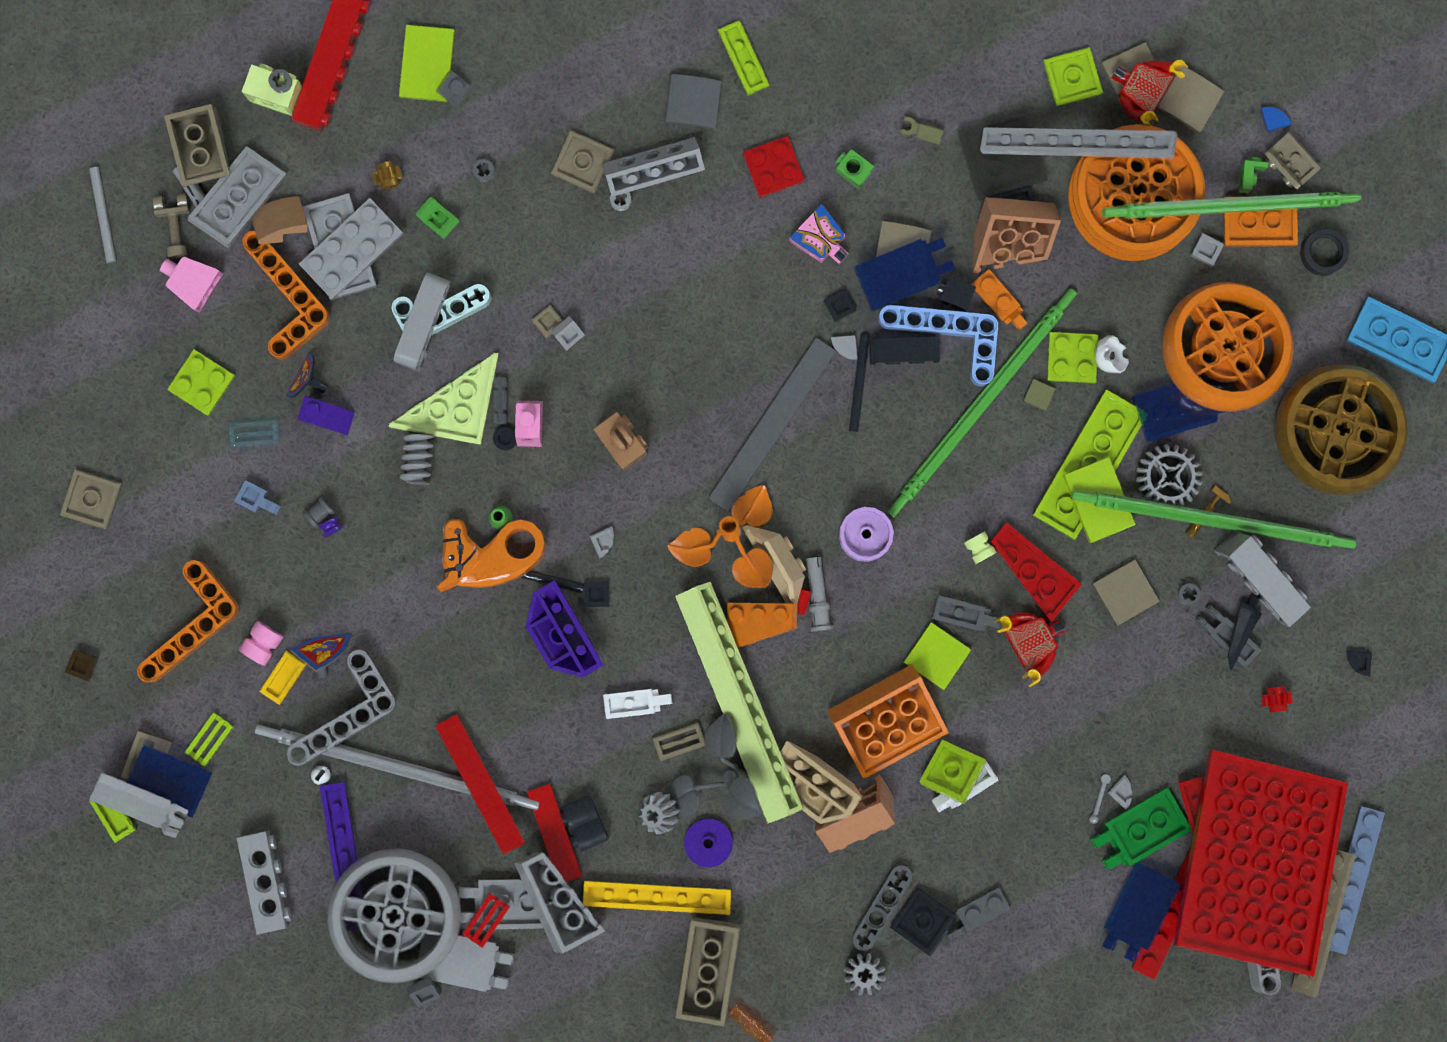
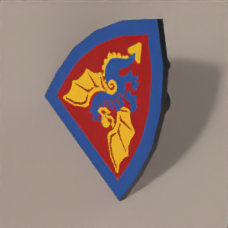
M307 354L286 394L287 397H296L307 385L321 393L326 392L328 385L312 377L315 366L313 355Z

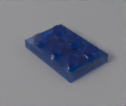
M143 744L126 783L171 801L170 804H177L188 810L186 816L193 818L212 771Z

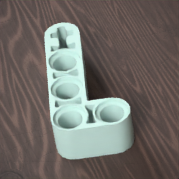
M476 284L446 299L440 312L443 320L440 324L435 325L432 335L486 308L491 302L489 290L481 284ZM477 291H480L481 294L486 293L483 295L484 300L482 302H479L478 299L471 301L473 305L471 308L464 299L467 296L469 300L476 298L475 293ZM398 297L392 303V312L402 331H404L414 305L407 297ZM457 302L464 303V310L459 314L453 313L452 306ZM403 303H408L410 305L409 312L405 315H400L398 313L399 306Z

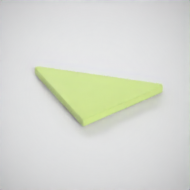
M493 353L462 376L435 392L425 401L419 403L395 421H392L389 427L481 445L499 353Z

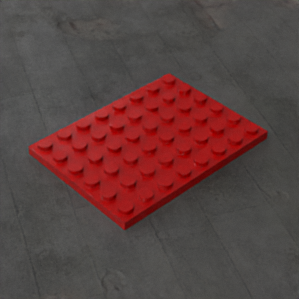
M1209 750L1173 945L1315 977L1348 783L1224 752Z

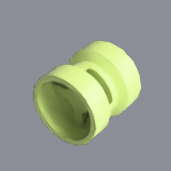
M985 531L964 543L968 550H972V559L975 564L997 553L995 548L987 543L988 536Z

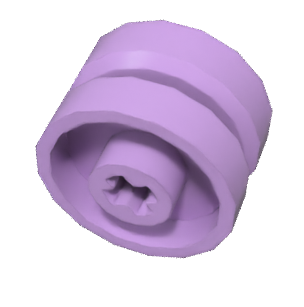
M862 507L853 510L844 518L839 528V541L841 548L849 557L857 561L869 562L880 558L889 550L893 542L894 530L891 521L883 512L876 508ZM864 530H869V533L871 534L870 538H863L862 532Z

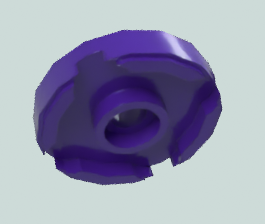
M705 818L689 827L685 835L684 847L687 856L693 863L701 867L712 868L721 865L728 859L732 851L733 839L729 829L722 822L716 819ZM711 839L713 841L712 847H705L704 841Z

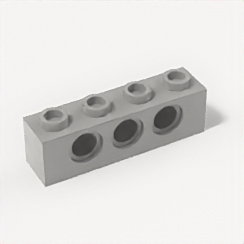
M695 137L602 163L612 197L705 170L700 148Z
M268 830L238 837L237 843L256 934L289 927L288 922L292 921L290 908L285 907L283 898L287 897L285 884L280 883L278 874L282 873L280 860L275 859L273 850L277 849L275 836L270 835ZM257 851L265 853L266 861L264 864H259L255 860ZM262 875H267L271 879V886L269 888H264L260 884ZM267 899H271L276 903V910L274 912H269L265 908Z

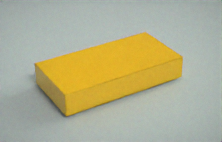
M286 651L259 692L281 705L307 664Z

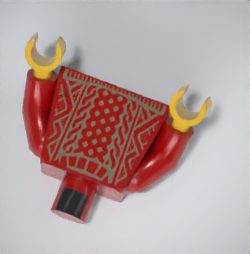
M1161 60L1143 61L1142 63L1137 62L1132 72L1118 65L1111 78L1123 85L1117 96L1120 98V104L1126 116L1150 127V120L1158 122L1154 110L1174 78L1171 74L1175 73L1177 77L1184 78L1185 74L1179 71L1181 67L1188 68L1187 64L1183 60L1175 62Z
M1019 612L994 619V622L999 621L1002 624L1001 630H997V632L1005 633L1024 670L1028 671L1022 675V678L1024 679L1027 676L1031 678L1032 683L1028 685L1029 687L1037 684L1041 677L1050 669L1056 658L1055 650L1059 647L1054 638L1066 632L1062 622L1058 619L1047 625L1043 617L1038 618L1033 613Z

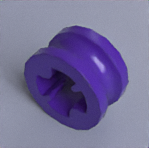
M334 517L319 526V529L324 531V538L344 528L343 525L338 524V517Z

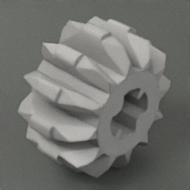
M655 792L652 795L646 796L638 806L642 811L638 816L643 818L642 825L648 826V832L655 831L656 834L669 832L680 820L676 815L680 810L674 806L676 801H670V794L663 795L662 792Z
M859 953L857 954L858 963L852 958L848 960L853 968L845 967L844 971L852 975L846 976L844 980L845 982L854 981L849 986L851 991L859 986V995L863 994L864 988H867L868 994L872 995L871 986L880 990L881 986L876 981H885V977L878 974L885 971L884 966L876 967L880 962L879 958H875L870 963V953H867L865 961H863L862 955ZM864 968H867L871 976L861 980V975H858V973L863 972Z

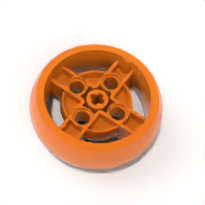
M1218 282L1203 286L1189 293L1174 307L1163 332L1162 355L1171 380L1190 400L1212 410L1225 412L1241 411L1263 403L1282 386L1293 361V336L1282 310L1263 292L1240 283ZM1217 303H1229L1240 306L1251 312L1255 317L1250 319L1239 312L1222 311ZM1191 316L1197 328L1192 337V354L1185 357L1182 349V331L1186 320ZM1210 322L1217 323L1219 331L1213 330L1210 327ZM1243 331H1249L1252 334L1253 339H1247L1244 336ZM1270 337L1273 360L1271 369L1265 378L1258 366L1263 357L1264 339ZM1230 345L1231 349L1225 350L1223 346ZM1203 354L1209 355L1212 358V363L1205 362L1202 357ZM1236 363H1242L1246 371H1239ZM1205 374L1207 377L1218 382H1233L1239 392L1217 389L1205 383L1199 377Z

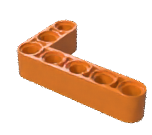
M250 231L243 237L244 248L300 313L299 316L271 338L268 343L270 354L277 359L284 360L293 355L325 328L330 321V314L270 243L260 244L257 249L250 248L252 239L257 238L255 231ZM275 256L277 259L276 264L273 267H266L265 262L267 258ZM286 274L292 275V282L287 286H283L281 284L282 277ZM303 292L307 293V301L304 304H298L297 296ZM316 311L323 312L324 316L320 322H313L312 316ZM299 326L304 327L305 333L303 337L295 338L294 330ZM280 342H285L286 350L282 354H277L275 351L276 345Z
M192 560L187 562L183 567V575L209 608L138 666L137 674L144 682L160 680L236 618L239 613L238 603L209 567L201 561ZM195 565H199L201 568V575L198 578H193L191 575V569ZM213 583L217 588V592L213 597H209L206 593V588ZM226 602L232 606V612L228 616L223 615L221 612L222 605ZM206 618H210L213 622V627L208 632L202 626ZM188 633L194 637V643L190 647H187L183 641ZM168 649H172L175 653V658L170 663L165 659V652ZM150 664L156 669L155 676L152 678L146 675V668Z

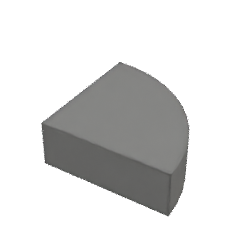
M855 335L831 337L834 349L841 356L849 360H857Z
M612 526L590 536L599 558H602L610 551L614 542Z
M1123 775L1107 793L1126 810L1131 803L1132 788L1128 778Z

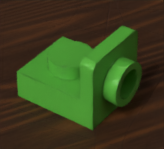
M1256 157L1247 158V160L1240 164L1238 193L1248 194L1252 191V188H1255L1257 183V173H1254V170L1265 171L1269 163L1262 162L1261 158Z

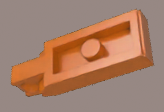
M990 269L971 284L976 287L975 292L1001 322L1003 321L1006 325L1012 322L1018 330L1027 325L1025 319L1020 315L1023 312V309L1020 307L1021 305Z

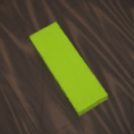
M740 20L718 29L721 40L747 96L768 87V80Z

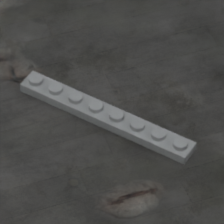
M984 128L980 150L982 154L1174 158L1177 133L1176 131Z

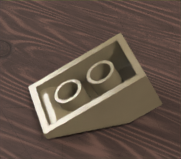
M209 104L164 116L182 187L230 175L223 131L216 107Z

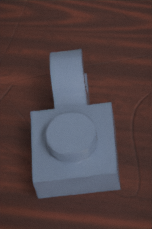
M247 480L244 481L234 502L255 513H258L261 507L277 515L281 507L266 499L268 491Z

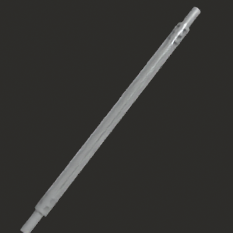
M257 724L255 734L276 739L278 743L289 746L307 736L283 728L277 730ZM314 737L312 743L316 748H323L326 746L327 741ZM341 744L322 753L326 756L471 795L462 777ZM496 787L504 804L514 806L515 804L530 809H538V801L519 796L517 792Z

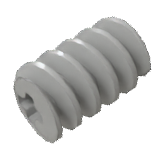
M410 434L403 437V440L410 444L402 446V449L409 454L401 456V459L408 462V464L400 466L402 470L407 472L401 474L400 479L410 484L430 485V483L423 479L431 476V473L424 471V468L432 466L425 459L433 457V454L427 452L426 449L434 447L433 444L427 442V439L434 438V436Z

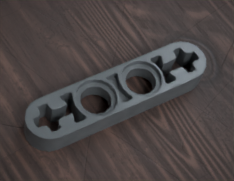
M897 865L893 867L856 928L852 941L858 950L867 951L871 949L911 883L912 872L907 866ZM904 869L906 870L905 875L908 878L906 881L901 880L898 887H901L902 890L898 892L894 887L887 884L889 881L894 884L897 880L896 875H894L895 872H901ZM886 890H891L895 893V900L891 904H886L882 901V893ZM874 911H878L883 915V920L878 925H873L869 921V916ZM866 923L871 929L877 930V932L873 934L870 931L867 937L870 943H864L860 946L857 936L865 934L867 929L862 927Z

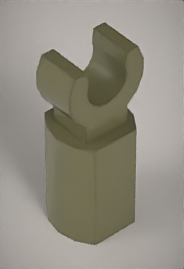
M911 117L904 118L903 122L909 123L911 129H901L900 134L902 136L909 137L915 135L917 139L937 145L940 144L944 129L925 123L917 124Z

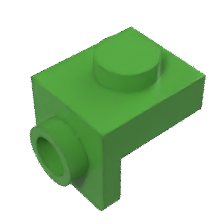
M429 197L416 213V216L443 239L459 222L453 214L432 197Z

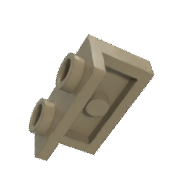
M1288 132L1265 153L1268 157L1266 162L1274 170L1279 169L1284 175L1282 177L1283 181L1290 188L1294 186L1298 189L1322 168L1291 132Z

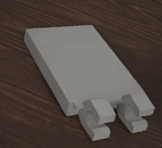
M101 773L89 799L149 825L159 827L164 835L176 838L179 830L172 829L170 826L181 829L184 823L183 819L175 816V814L185 818L188 810L177 804H170L171 801L104 773Z
M482 879L475 882V887H459V898H475V911H461V923H469L487 895L491 893L510 906L496 929L543 928L521 879ZM491 900L475 923V927L480 926L495 903ZM498 906L483 930L490 928L503 907Z
M425 935L421 941L418 959L434 946L439 938L438 935ZM458 935L446 959L433 971L420 978L426 979L430 977L432 981L484 992L490 990L491 986L506 989L508 988L510 978L493 975L496 962L507 965L513 964L515 954L499 951V946H496L497 942L487 941L485 946L481 948L467 937Z

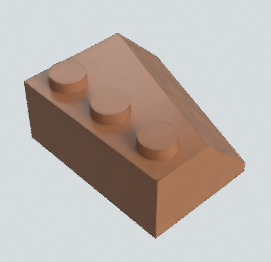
M986 197L974 232L973 273L981 272L982 265L993 264L994 269L1003 268V263L1015 259L1019 265L1047 260L1061 222L1055 203Z

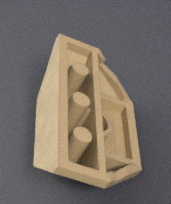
M749 525L742 527L753 548H760L769 555L773 565L772 580L785 603L798 604L805 577L803 571L806 568L799 557L794 559L790 552L794 548L788 537L782 538L779 533Z
M787 741L780 753L802 804V810L820 824L850 817L862 798L854 783L818 756Z

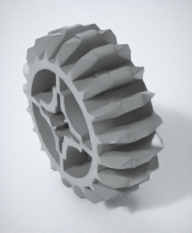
M1164 444L1163 452L1159 446L1154 447L1155 455L1148 451L1146 456L1149 461L1143 458L1140 460V463L1145 468L1141 467L1136 470V472L1143 474V477L1136 478V482L1144 481V485L1140 486L1138 490L1143 491L1147 489L1148 491L1143 498L1146 500L1153 496L1152 502L1161 501L1160 503L1164 504L1168 502L1169 505H1175L1176 501L1178 506L1181 507L1184 506L1183 498L1187 502H1191L1193 499L1189 493L1193 495L1199 493L1193 486L1202 485L1200 480H1195V477L1202 476V472H1195L1194 468L1200 466V463H1191L1195 455L1191 454L1186 457L1187 448H1183L1178 453L1179 447L1177 444L1173 445L1171 451L1169 445ZM1162 457H1172L1179 460L1180 463L1174 467H1168L1165 463L1162 464L1159 459ZM1153 465L1159 474V479L1154 486L1150 478ZM1184 468H1186L1188 473V482L1185 488L1180 480V473ZM1166 470L1168 473L1177 470L1172 476L1174 483H1171V480L1162 483L1167 476ZM1165 486H1170L1179 495L1169 497L1160 494L1158 491Z

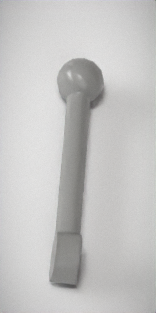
M1107 774L1101 777L1102 784L1093 814L1089 817V821L1092 824H1096L1099 820L1097 815L1106 785L1111 781L1110 776Z

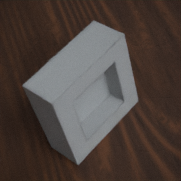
M1202 233L1190 256L1212 267L1224 244Z
M570 316L551 331L566 351L584 336V333Z

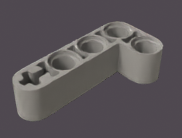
M428 272L426 273L394 355L393 361L396 364L417 372L422 370L420 366L423 358L426 359L427 357L426 348L449 291L451 281Z

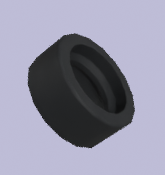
M1329 228L1318 229L1311 233L1303 241L1300 249L1301 262L1305 268L1311 273L1320 276L1331 275L1341 269L1349 256V246L1345 237L1338 231ZM1318 239H1330L1338 247V258L1330 266L1318 265L1311 257V246Z

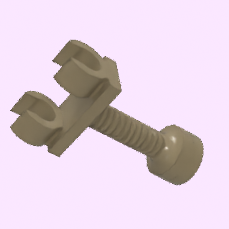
M186 193L177 194L178 207L165 209V201L162 196L153 197L154 215L156 217H169L172 244L167 248L168 259L187 257L186 246L180 243L177 217L180 214L190 213L189 199Z

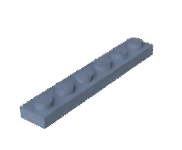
M1363 806L1359 807L1347 853L1354 854L1356 857L1330 948L1331 951L1347 954L1384 819V812Z

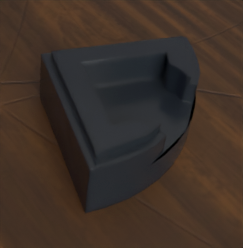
M1346 650L1347 660L1354 671L1356 670L1357 673L1370 677L1372 652Z

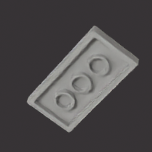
M247 146L230 165V175L220 178L188 217L189 222L227 248L231 246L286 178L284 171Z
M349 193L303 207L314 248L321 244L355 212ZM368 267L335 299L377 287L372 267Z
M369 198L304 258L299 265L334 300L399 240L404 233Z

